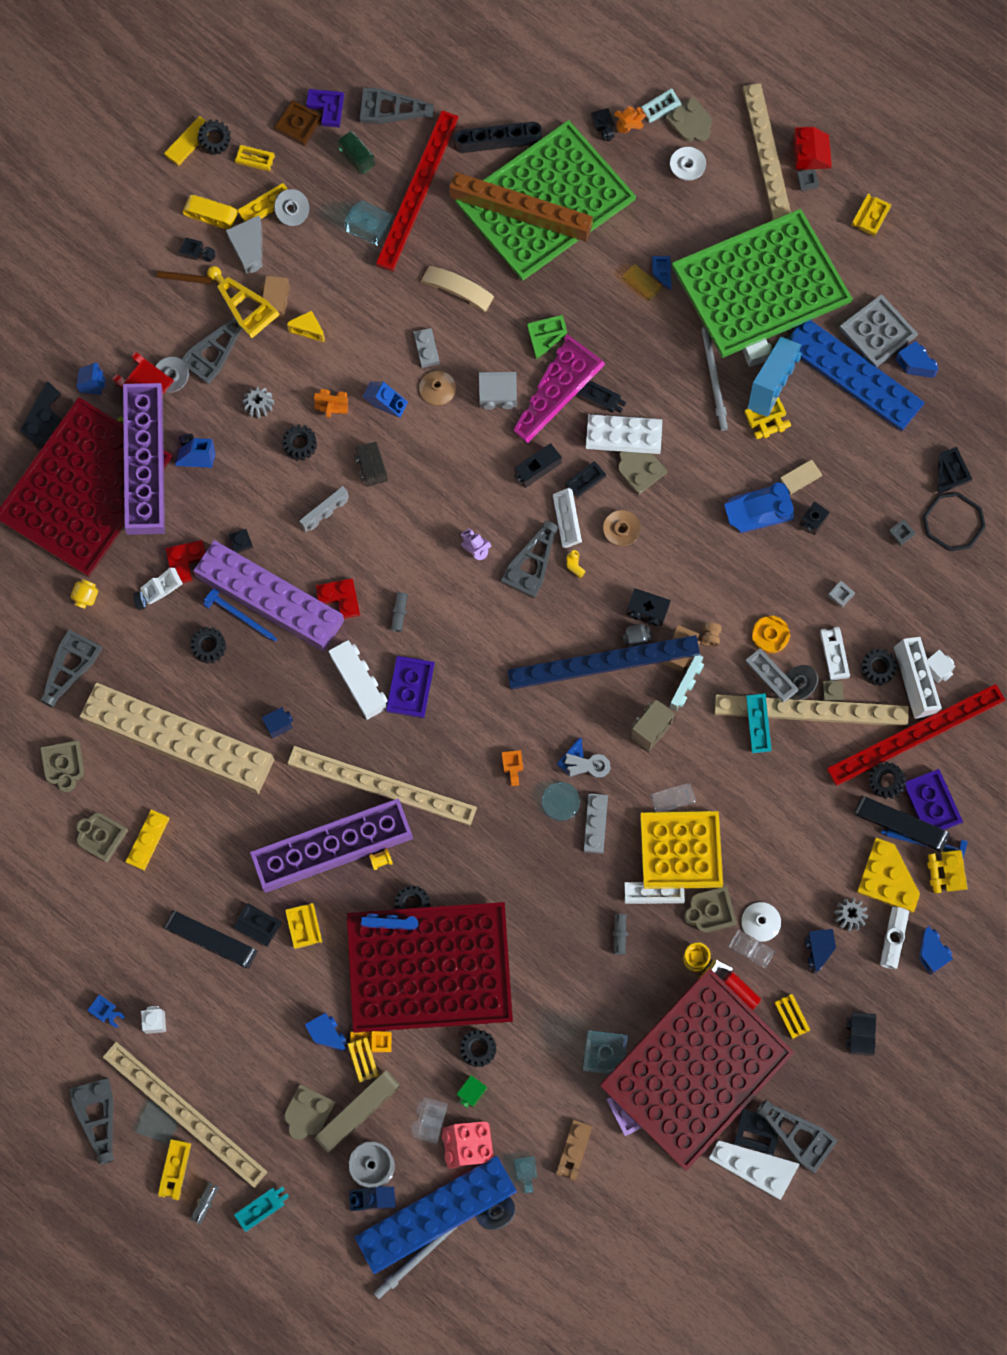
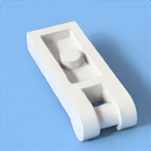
M833 627L832 630L820 629V637L830 681L849 678L850 674L840 627ZM834 637L835 641L829 642V638Z

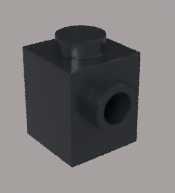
M814 501L802 517L799 525H801L805 532L815 535L828 519L830 512Z

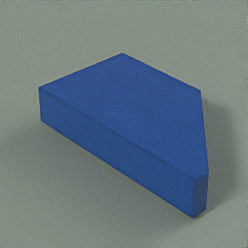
M652 256V276L668 290H671L670 256Z
M579 738L565 755L571 754L583 758L582 739ZM564 755L556 765L569 775L567 768L577 765L565 764L566 757Z

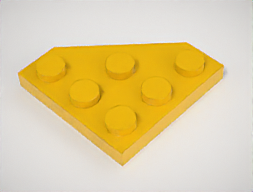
M875 838L857 894L914 913L920 893L895 844Z

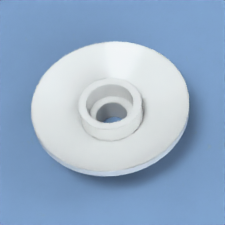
M683 147L673 153L670 167L678 178L694 180L704 173L706 159L698 149Z
M758 902L746 908L742 915L741 924L743 931L749 938L764 942L771 940L777 935L781 926V918L778 911L772 905ZM760 917L765 919L764 924L758 922Z

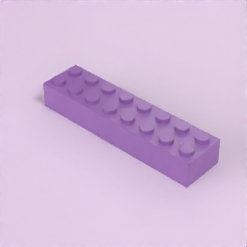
M161 383L123 384L125 530L127 535L165 534Z
M215 540L194 569L197 579L325 652L344 622L343 614Z
M398 798L250 853L262 888L267 893L363 858L369 854L382 851L385 848L412 840L413 837Z

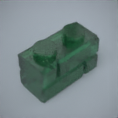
M353 131L348 132L338 140L339 150L361 175L375 166L374 155Z

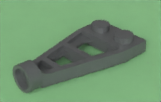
M363 89L360 123L382 124L420 117L433 118L434 103H426L425 101L384 89ZM388 100L394 102L395 110L391 113H381V101ZM407 103L413 105V111L400 113V104Z
M234 317L194 345L181 360L186 363L191 373L209 385L220 373L243 329ZM223 333H226L230 336V340L226 346L222 347L216 342V339ZM210 346H214L219 350L217 359L212 363L201 356V353Z
M550 521L544 522L541 530L509 564L501 579L502 584L535 599L544 581L553 538L558 530L557 525ZM538 542L546 546L542 557L531 553V550ZM528 558L538 562L535 575L528 574L520 569V566Z
M69 629L59 644L44 694L40 701L53 708L58 699L94 664L103 649L102 646ZM68 653H72L82 659L81 663L74 670H69L63 665ZM59 671L69 675L68 680L62 686L54 683Z
M107 1078L69 1089L73 1109L97 1155L98 1165L113 1162L114 1097L110 1079ZM101 1102L104 1105L103 1118L98 1121H91L86 1113V1107ZM104 1124L106 1126V1139L97 1141L93 1133V1127Z
M764 1100L756 1111L768 1122L794 1158L812 1173L817 1171L838 1141L823 1128L774 1106L768 1100ZM782 1117L794 1123V1127L788 1134L778 1126ZM799 1129L811 1133L813 1137L803 1150L794 1141V1135Z

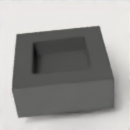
M815 169L797 172L800 191L819 188Z
M904 519L888 532L899 546H902L916 534Z

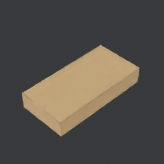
M810 460L781 477L780 481L786 485L791 495L820 478L822 473L813 460Z

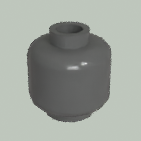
M640 623L627 627L623 640L625 646H640L650 644L652 635L649 627Z

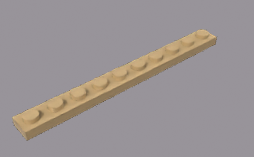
M759 83L743 86V93L772 219L775 220L791 213L762 86Z
M716 695L715 715L748 717L746 696ZM766 698L768 718L908 726L909 706L791 699L783 703L779 698Z
M294 746L287 763L288 766L390 800L399 798L401 804L470 827L477 810L475 806Z
M115 1042L103 1056L112 1066L254 1188L267 1174L268 1171L118 1042Z

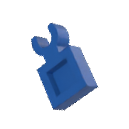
M100 994L87 1010L104 1023L109 1019L110 1024L115 1028L119 1027L114 1022L116 1017L125 1019L122 1013L113 1012L116 1006Z

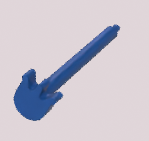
M215 588L204 599L203 604L208 609L216 602L269 640L277 641V638L273 636L274 634L218 596L219 591Z
M882 830L881 834L887 835L890 838L925 846L890 830ZM961 839L959 848L945 844L943 851L962 850L964 858L968 841Z

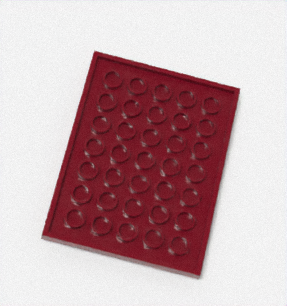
M79 397L0 506V522L89 578L125 527L124 425ZM165 450L164 470L173 458V455Z
M505 902L347 913L353 1033L513 1022ZM367 914L379 915V918L385 919L387 915L399 916L398 919L406 920L408 917L413 916L418 921V927L415 930L362 927L361 923L362 917H367Z
M707 968L599 1086L684 1171H687L795 1052L711 968Z

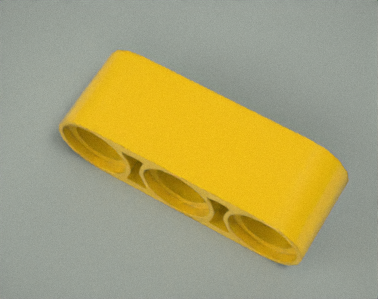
M189 195L183 209V214L191 219L228 230L232 228L238 211L222 203L196 195Z

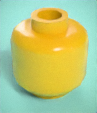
M84 579L81 582H76L70 596L75 601L74 605L84 609L86 605L92 606L98 595V589L95 587L96 584Z

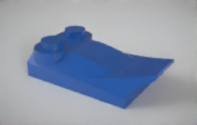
M775 483L771 487L730 497L724 504L730 525L735 526L740 533L792 521L795 518L792 501L784 483Z

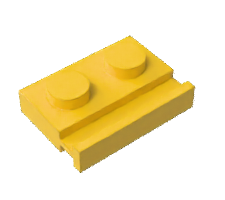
M867 194L851 226H856L859 230L875 237L892 204Z
M313 903L285 910L294 949L322 943Z

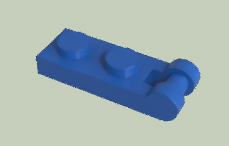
M367 914V917H362L361 925L362 927L415 930L418 927V921L413 916L408 917L406 920L398 919L399 916L387 915L385 919L379 918V915Z

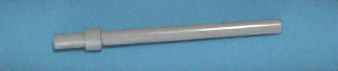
M704 327L701 330L716 403L715 413L719 419L720 430L726 431L728 430L726 421L727 411L726 407L723 406L711 338Z
M456 1228L426 1244L393 1276L389 1275L385 1279L386 1282L374 1292L376 1297L380 1299L388 1290L394 1289L399 1284L398 1281Z

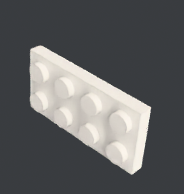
M588 414L586 449L661 453L662 419Z

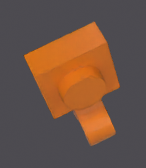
M521 750L502 752L504 773L510 772L511 786H519L518 771H523Z

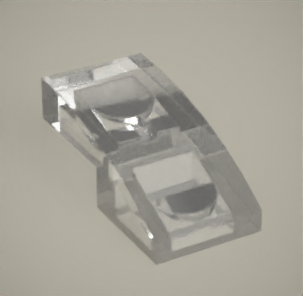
M690 783L651 795L656 812L671 811L677 807L696 802Z
M740 930L737 931L728 946L731 950L747 957L749 961L765 969L775 953V950Z

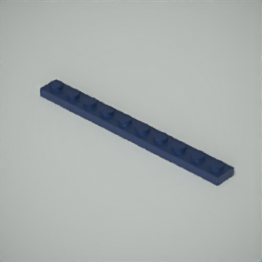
M697 635L514 668L508 670L510 688L514 690L699 656L700 651Z

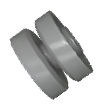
M365 1142L352 1152L349 1160V1171L353 1179L362 1187H382L393 1177L395 1162L391 1152L384 1145L376 1142ZM370 1161H373L375 1163V1167L373 1169L368 1168V1165H370Z

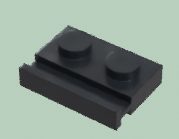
M247 903L233 928L268 948L282 922Z

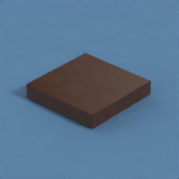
M292 100L274 126V131L305 146L321 123L323 115Z

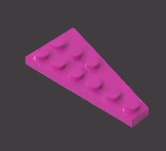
M568 334L564 338L565 342L562 347H559L554 362L550 363L541 379L538 391L535 396L531 397L528 409L523 412L514 428V432L527 443L605 365L603 360Z

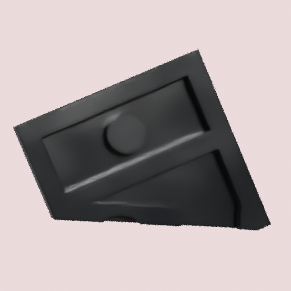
M957 447L939 454L938 494L972 481V477Z

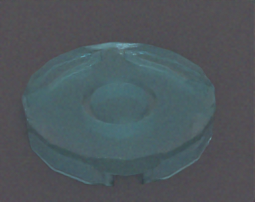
M565 782L555 783L544 791L542 808L551 819L566 821L573 818L578 812L580 796L577 789L571 784Z

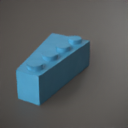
M783 337L779 338L753 382L748 409L766 417L769 416L777 398L787 383L789 375L794 371L795 363L800 361L802 355L799 352L801 344Z

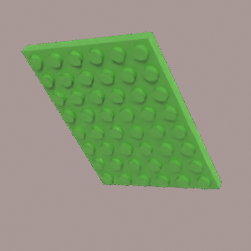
M569 120L483 180L593 216V225L590 232L636 200V195ZM456 200L457 206L522 281L579 241V239Z
M801 209L672 263L675 274L722 358L849 304L853 300Z

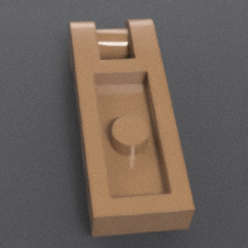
M573 1120L556 1175L561 1177L565 1175L570 1177V1180L576 1181L593 1126ZM566 1162L573 1163V1169L565 1167Z

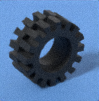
M212 119L208 123L207 121L204 122L198 132L197 141H199V147L202 146V150H206L207 154H210V152L213 155H216V153L222 154V151L225 152L231 140V132L228 131L229 127L227 125L224 126L222 121L219 123L217 119H215V122ZM211 131L218 132L221 136L220 142L211 143L207 138L208 133Z
M297 424L295 428L293 425L291 430L287 429L286 434L284 433L283 447L287 456L289 455L291 459L295 458L296 461H299V458H302V461L306 460L305 457L311 458V453L314 455L315 449H317V441L310 427L307 429L306 425L301 427L300 424ZM297 437H304L307 440V444L305 447L298 449L293 446V440Z
M205 627V630L200 628V632H195L194 637L191 638L192 643H190L194 656L200 662L204 661L205 664H209V662L215 663L214 660L216 659L218 661L221 660L220 657L224 656V651H226V641L223 635L213 627L211 629ZM206 639H212L216 643L215 648L210 652H206L201 648L202 642Z
M878 648L877 651L873 649L866 654L861 664V673H864L863 677L868 679L867 682H874L873 685L877 686V684H880L881 686L892 680L898 664H896L897 660L893 658L892 653L888 654V650L882 651V648ZM878 660L884 662L886 671L881 674L874 672L872 663Z
M888 761L884 762V764L878 763L879 767L877 768L874 766V772L870 771L871 777H868V781L875 794L884 799H887V797L894 799V795L900 796L899 792L903 793V786L906 787V777L900 767L892 762L889 764ZM885 774H892L894 776V783L890 787H883L881 785V778Z
M409 885L410 887H404L395 897L396 909H406L405 901L411 896H415L420 900L419 908L431 907L428 894L419 886Z
M472 1030L461 1041V1055L467 1064L474 1067H484L495 1058V1040L490 1033L488 1034L484 1030ZM475 1041H482L486 1045V1052L482 1056H475L470 1050L472 1043Z

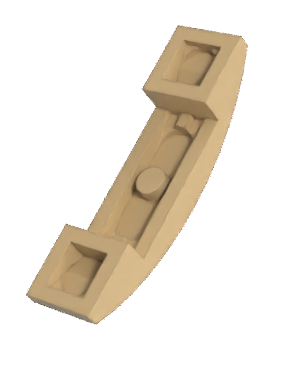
M429 266L421 279V283L436 290L441 288L468 301L470 306L485 313L494 298L491 293L474 282L438 267Z

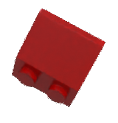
M813 126L795 127L793 145L796 170L832 169L829 134Z

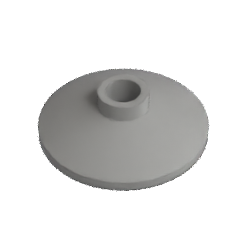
M285 190L275 200V214L283 224L297 226L308 217V200L298 190ZM288 205L292 206L291 212L287 209Z
M167 357L155 366L170 378L173 374L176 375L173 378L174 382L166 390L167 393L182 389L188 381V367L180 358Z

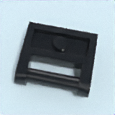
M743 1109L734 1145H743L767 1152V1155L773 1156L778 1135L758 1113ZM780 1120L779 1123H778V1126H779L780 1128H781L782 1120ZM745 1131L771 1139L770 1144L745 1138L743 1133Z

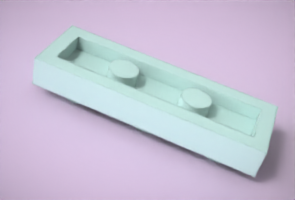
M703 656L694 657L671 701V709L677 711L679 706H684L687 700L685 694L687 690H692L696 682L693 678L696 673L700 674L704 667L702 663Z

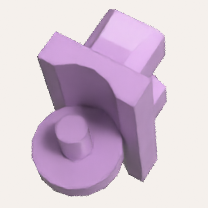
M470 528L461 533L464 540L461 543L462 547L470 552L475 559H484L488 554V548L491 547L489 541L478 533L474 534Z

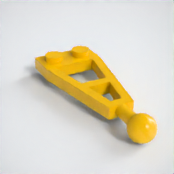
M217 266L208 268L207 276L219 283L217 287L237 322L251 338L280 315L266 299L230 277L224 279L221 276L220 268ZM229 287L239 291L232 298L226 292ZM246 297H249L261 306L243 320L236 306Z

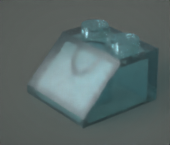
M362 200L351 208L344 220L345 230L378 246L394 215Z
M588 1030L583 1052L582 1070L610 1074L626 1056L628 1035Z

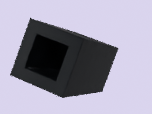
M550 443L514 467V478L519 485L522 484L527 488L562 464V456Z

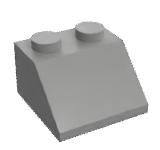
M516 372L479 373L480 408L491 410L497 407H502L503 409L517 407Z

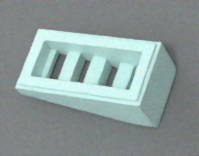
M671 88L641 108L649 122H652L671 113L681 106V103ZM671 98V100L673 101V103L670 104L669 101H668V99ZM662 102H665L667 107L664 108ZM656 105H658L661 109L659 112L655 107ZM649 108L653 109L655 113L654 115H651L650 111L648 110Z

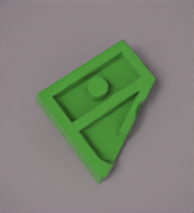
M563 315L527 324L536 359L540 358L567 334Z

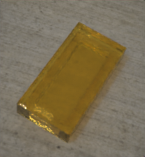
M636 264L622 278L648 301L662 289L659 283Z

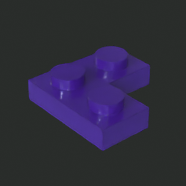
M309 89L307 108L323 110L322 126L340 128L345 97L344 92Z

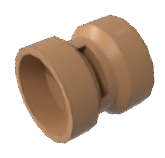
M704 623L702 629L704 635L701 637V644L710 647L719 646V634L721 633L722 626L716 623Z

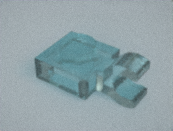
M535 1156L515 1159L517 1181L524 1180L525 1194L533 1193L532 1178H537Z

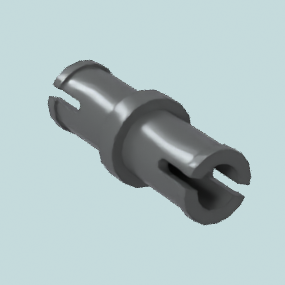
M396 593L395 605L391 612L393 614L391 631L402 632L404 616L407 614L405 608L408 594Z
M614 914V932H612L614 937L613 954L626 955V937H628V932H626L627 915Z
M207 1182L201 1197L196 1201L197 1205L192 1216L189 1218L195 1222L199 1215L196 1221L199 1225L202 1224L208 1209H211L212 1200L219 1189V1186L214 1184L211 1192H209L213 1185L211 1182Z

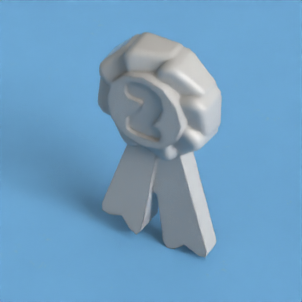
M571 754L565 755V764L577 765L567 768L569 777L588 772L594 778H602L610 771V761L602 754H595L589 760Z

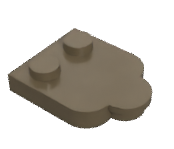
M694 97L665 117L669 125L686 142H691L695 139L699 142H704L710 137L712 118Z
M620 451L619 474L638 495L667 474V469L652 453Z
M80 741L41 747L46 780L51 784H57L58 788L63 792L72 791L76 787L77 781L85 773Z
M96 813L90 818L81 819L77 823L76 831L79 834L77 842L81 848L107 863L128 832V829L107 816Z
M727 886L694 895L691 900V907L687 908L684 913L685 921L691 926H697L703 933L736 926L737 922Z
M300 1084L285 1112V1120L290 1125L289 1133L291 1137L296 1140H302L307 1135H318L323 1130L336 1102Z

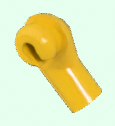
M572 550L567 555V568L577 577L581 578L586 571L578 565L579 552Z

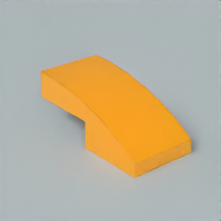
M392 1032L349 1033V1043L367 1038L372 1053H391ZM361 1043L363 1053H366L364 1044ZM353 1046L354 1052L358 1053L357 1046Z

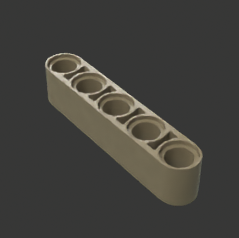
M386 1070L315 1137V1140L328 1154L331 1153L379 1108L401 1084Z

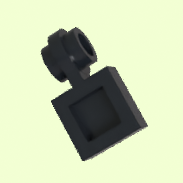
M609 108L591 112L596 131L601 130L604 141H612V138H615L612 128L614 127V122Z
M185 237L179 251L180 256L196 261L199 255H202L201 258L207 262H211L216 257L213 248L205 247V249H202L204 246L202 241Z

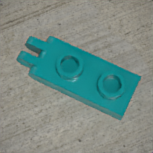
M283 1186L278 1190L270 1189L234 1214L245 1232L285 1205L283 1201L288 1199L289 1195L286 1193L282 1197L279 1196L280 1193L285 1191Z

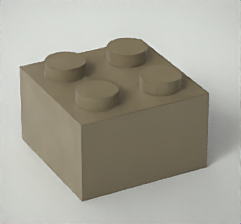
M657 699L653 704L650 702L645 707L642 718L637 717L630 730L632 732L631 739L648 752L671 726L675 715L673 711Z

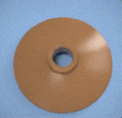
M432 371L422 378L419 392L425 402L434 406L447 404L453 399L456 393V384L448 373ZM435 384L441 385L438 388L434 387Z
M618 510L612 512L605 519L603 532L610 543L616 546H628L638 539L641 532V524L633 513L626 510ZM620 528L625 529V532L620 533L618 530Z

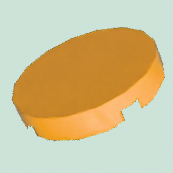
M776 616L760 618L754 624L752 630V640L755 646L768 654L782 651L787 646L790 638L787 623Z

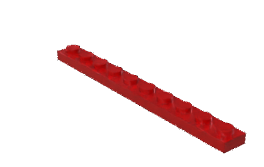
M441 111L378 257L377 267L394 272L457 125L458 115Z
M994 684L827 768V772L837 787L872 769L874 766H878V763H884L1004 703L1006 700L997 684Z

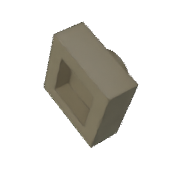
M823 681L824 701L835 702L844 700L842 681Z

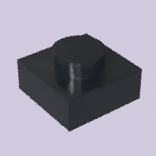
M247 529L229 534L236 553L253 548Z

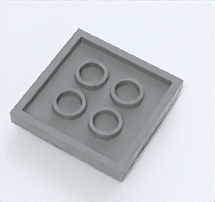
M882 294L839 327L840 331L875 367L881 365L918 335Z

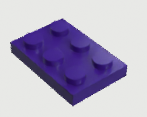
M397 656L386 709L387 713L425 719L435 662Z
M940 769L906 781L904 789L918 819L943 830L963 823Z

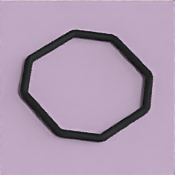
M958 492L937 496L923 516L927 536L949 551L971 548L986 526L982 508ZM958 496L978 509L982 527L969 545L951 548L930 534L927 516L941 498Z

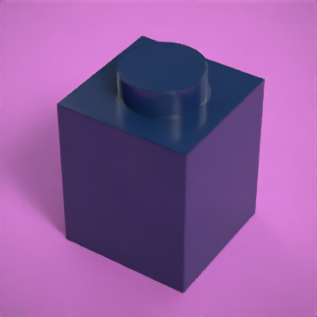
M283 707L262 717L272 739L293 728L291 722L294 720L290 712H285Z

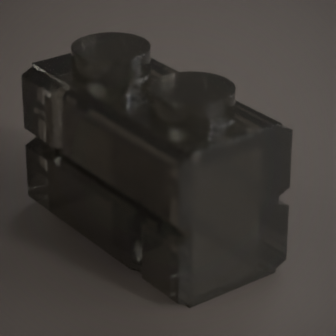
M377 442L356 447V454L353 456L356 465L361 467V471H358L361 482L365 481L366 487L387 482L388 477Z

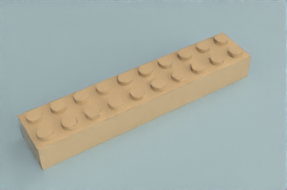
M97 682L80 715V718L86 724L256 794H259L274 762V758L270 753Z

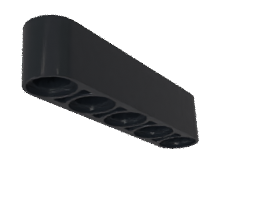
M525 122L459 130L454 136L455 149L460 153L534 145L542 139V127L538 122Z
M861 795L853 812L858 817L940 852L943 851L950 835L949 832L863 795Z
M174 910L171 911L163 927L165 930L247 969L250 968L258 952L256 949Z

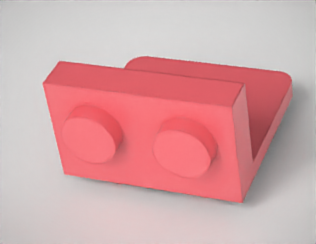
M488 1122L454 1124L442 1128L447 1169L464 1165L483 1164L494 1158Z

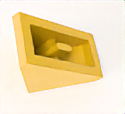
M312 311L288 322L289 333L324 343L323 330Z

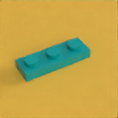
M766 693L746 695L752 753L772 751Z

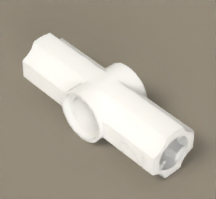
M892 907L880 960V966L884 968L897 969L909 911L906 909ZM890 934H896L899 937V942H892Z

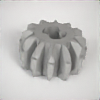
M258 386L255 391L250 388V394L244 393L245 399L242 401V404L245 406V412H249L251 417L255 414L257 418H260L261 414L267 417V411L272 412L274 400L271 399L273 397L272 393H267L265 387L261 391Z
M845 898L843 904H837L839 910H835L834 914L839 917L835 919V922L842 921L841 929L847 925L848 932L852 930V926L858 931L859 925L864 926L866 924L864 920L868 918V915L863 912L867 911V907H860L863 903L862 901L855 904V898H851L849 903ZM853 911L855 913L854 917L849 918V913Z

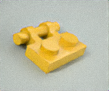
M779 397L768 417L753 412L750 409L744 411L751 429L755 427L760 429V431L754 433L756 440L762 437L763 439L768 438L770 434L775 432L781 433L786 428L791 427L789 420L783 422L781 420V417L786 416V411ZM774 420L775 425L767 428L766 423Z
M962 850L942 852V860L939 861L936 860V853L928 854L929 862H927V866L930 868L931 873L930 886H933L934 893H941L940 885L946 884L947 892L968 889ZM938 867H944L945 878H939Z

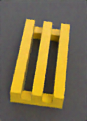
M240 145L235 163L270 172L275 154ZM242 152H246V153H250V154H254V155H247V154H243ZM255 155L267 157V158H269V159L260 158V157L255 156Z
M793 994L774 1002L791 1039L810 1031ZM790 1000V1002H791V1004H792V1006H793V1008H794V1010H795V1012H796V1014H797V1016H798V1018H799V1020H800V1022H801V1024H802V1026H803V1028H804L803 1030H801V1028H800V1026H799V1024H798V1022H797V1020H796V1018H795V1016H794V1014H793V1012H792V1010H791V1008H790V1006H789V1004H788L787 1001ZM781 1004H784V1006H785V1008H786V1010H787V1012H788V1014H789V1016H790V1018H791V1020H792V1022H793V1024H794V1026H795V1028H796V1030H797L796 1033H794V1031H793V1029H792V1027H791V1025H790V1023H789V1021H788V1019H787V1017H786V1015H785V1013H784V1011H783V1009H782V1007H781Z
M363 1038L348 1043L347 1046L358 1082L361 1083L378 1077L368 1039ZM361 1043L364 1044L372 1074L369 1073ZM355 1045L357 1046L365 1076L363 1077L353 1046Z

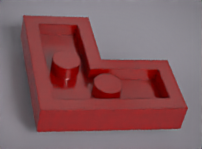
M203 540L166 548L169 566L176 569L182 583L193 581L189 564L199 562L206 553Z
M353 578L316 585L318 600L324 604L338 602L340 613L343 614L344 619L360 616Z

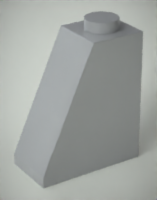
M257 216L226 230L228 239L245 273H253L263 267V236L260 217Z

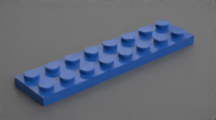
M812 320L800 324L788 338V340L801 344L799 352L802 355L800 359L901 432L925 404L916 395Z
M495 1156L488 1160L487 1163L481 1164L355 1236V1239L373 1274H376L517 1193V1190L498 1156Z

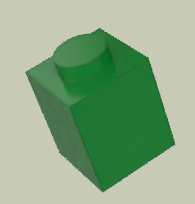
M470 1075L457 1093V1097L460 1098L458 1102L466 1108L469 1106L474 1108L486 1092L487 1086Z

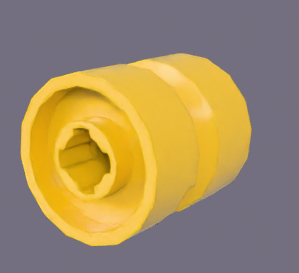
M693 943L687 947L684 953V966L691 972L703 971L710 961L711 953L706 945Z

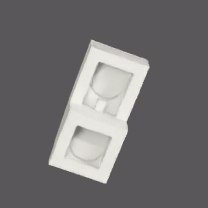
M169 568L158 578H152L140 589L147 603L152 604L177 589L183 583L176 569Z

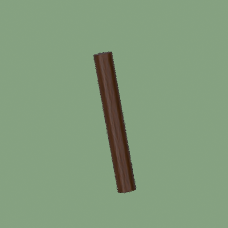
M157 271V278L212 284L211 277Z

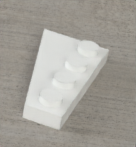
M722 1141L717 1142L709 1157V1160L778 1200H781L799 1166V1163Z

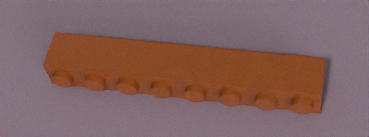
M455 172L449 187L450 198L587 242L592 229L593 216Z

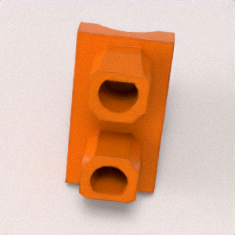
M628 106L624 111L617 110L614 113L616 117L620 118L616 124V128L620 133H627L631 128L641 129L644 126L641 121L646 117V114L640 107L634 110V108Z
M321 389L319 393H315L314 409L326 412V418H331L332 413H348L346 392L339 391L337 396H332L329 390Z

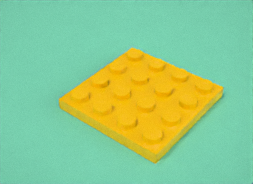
M719 811L652 812L640 814L644 889L723 888Z

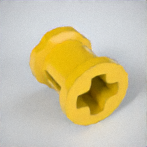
M387 848L377 854H369L374 871L386 864H393Z

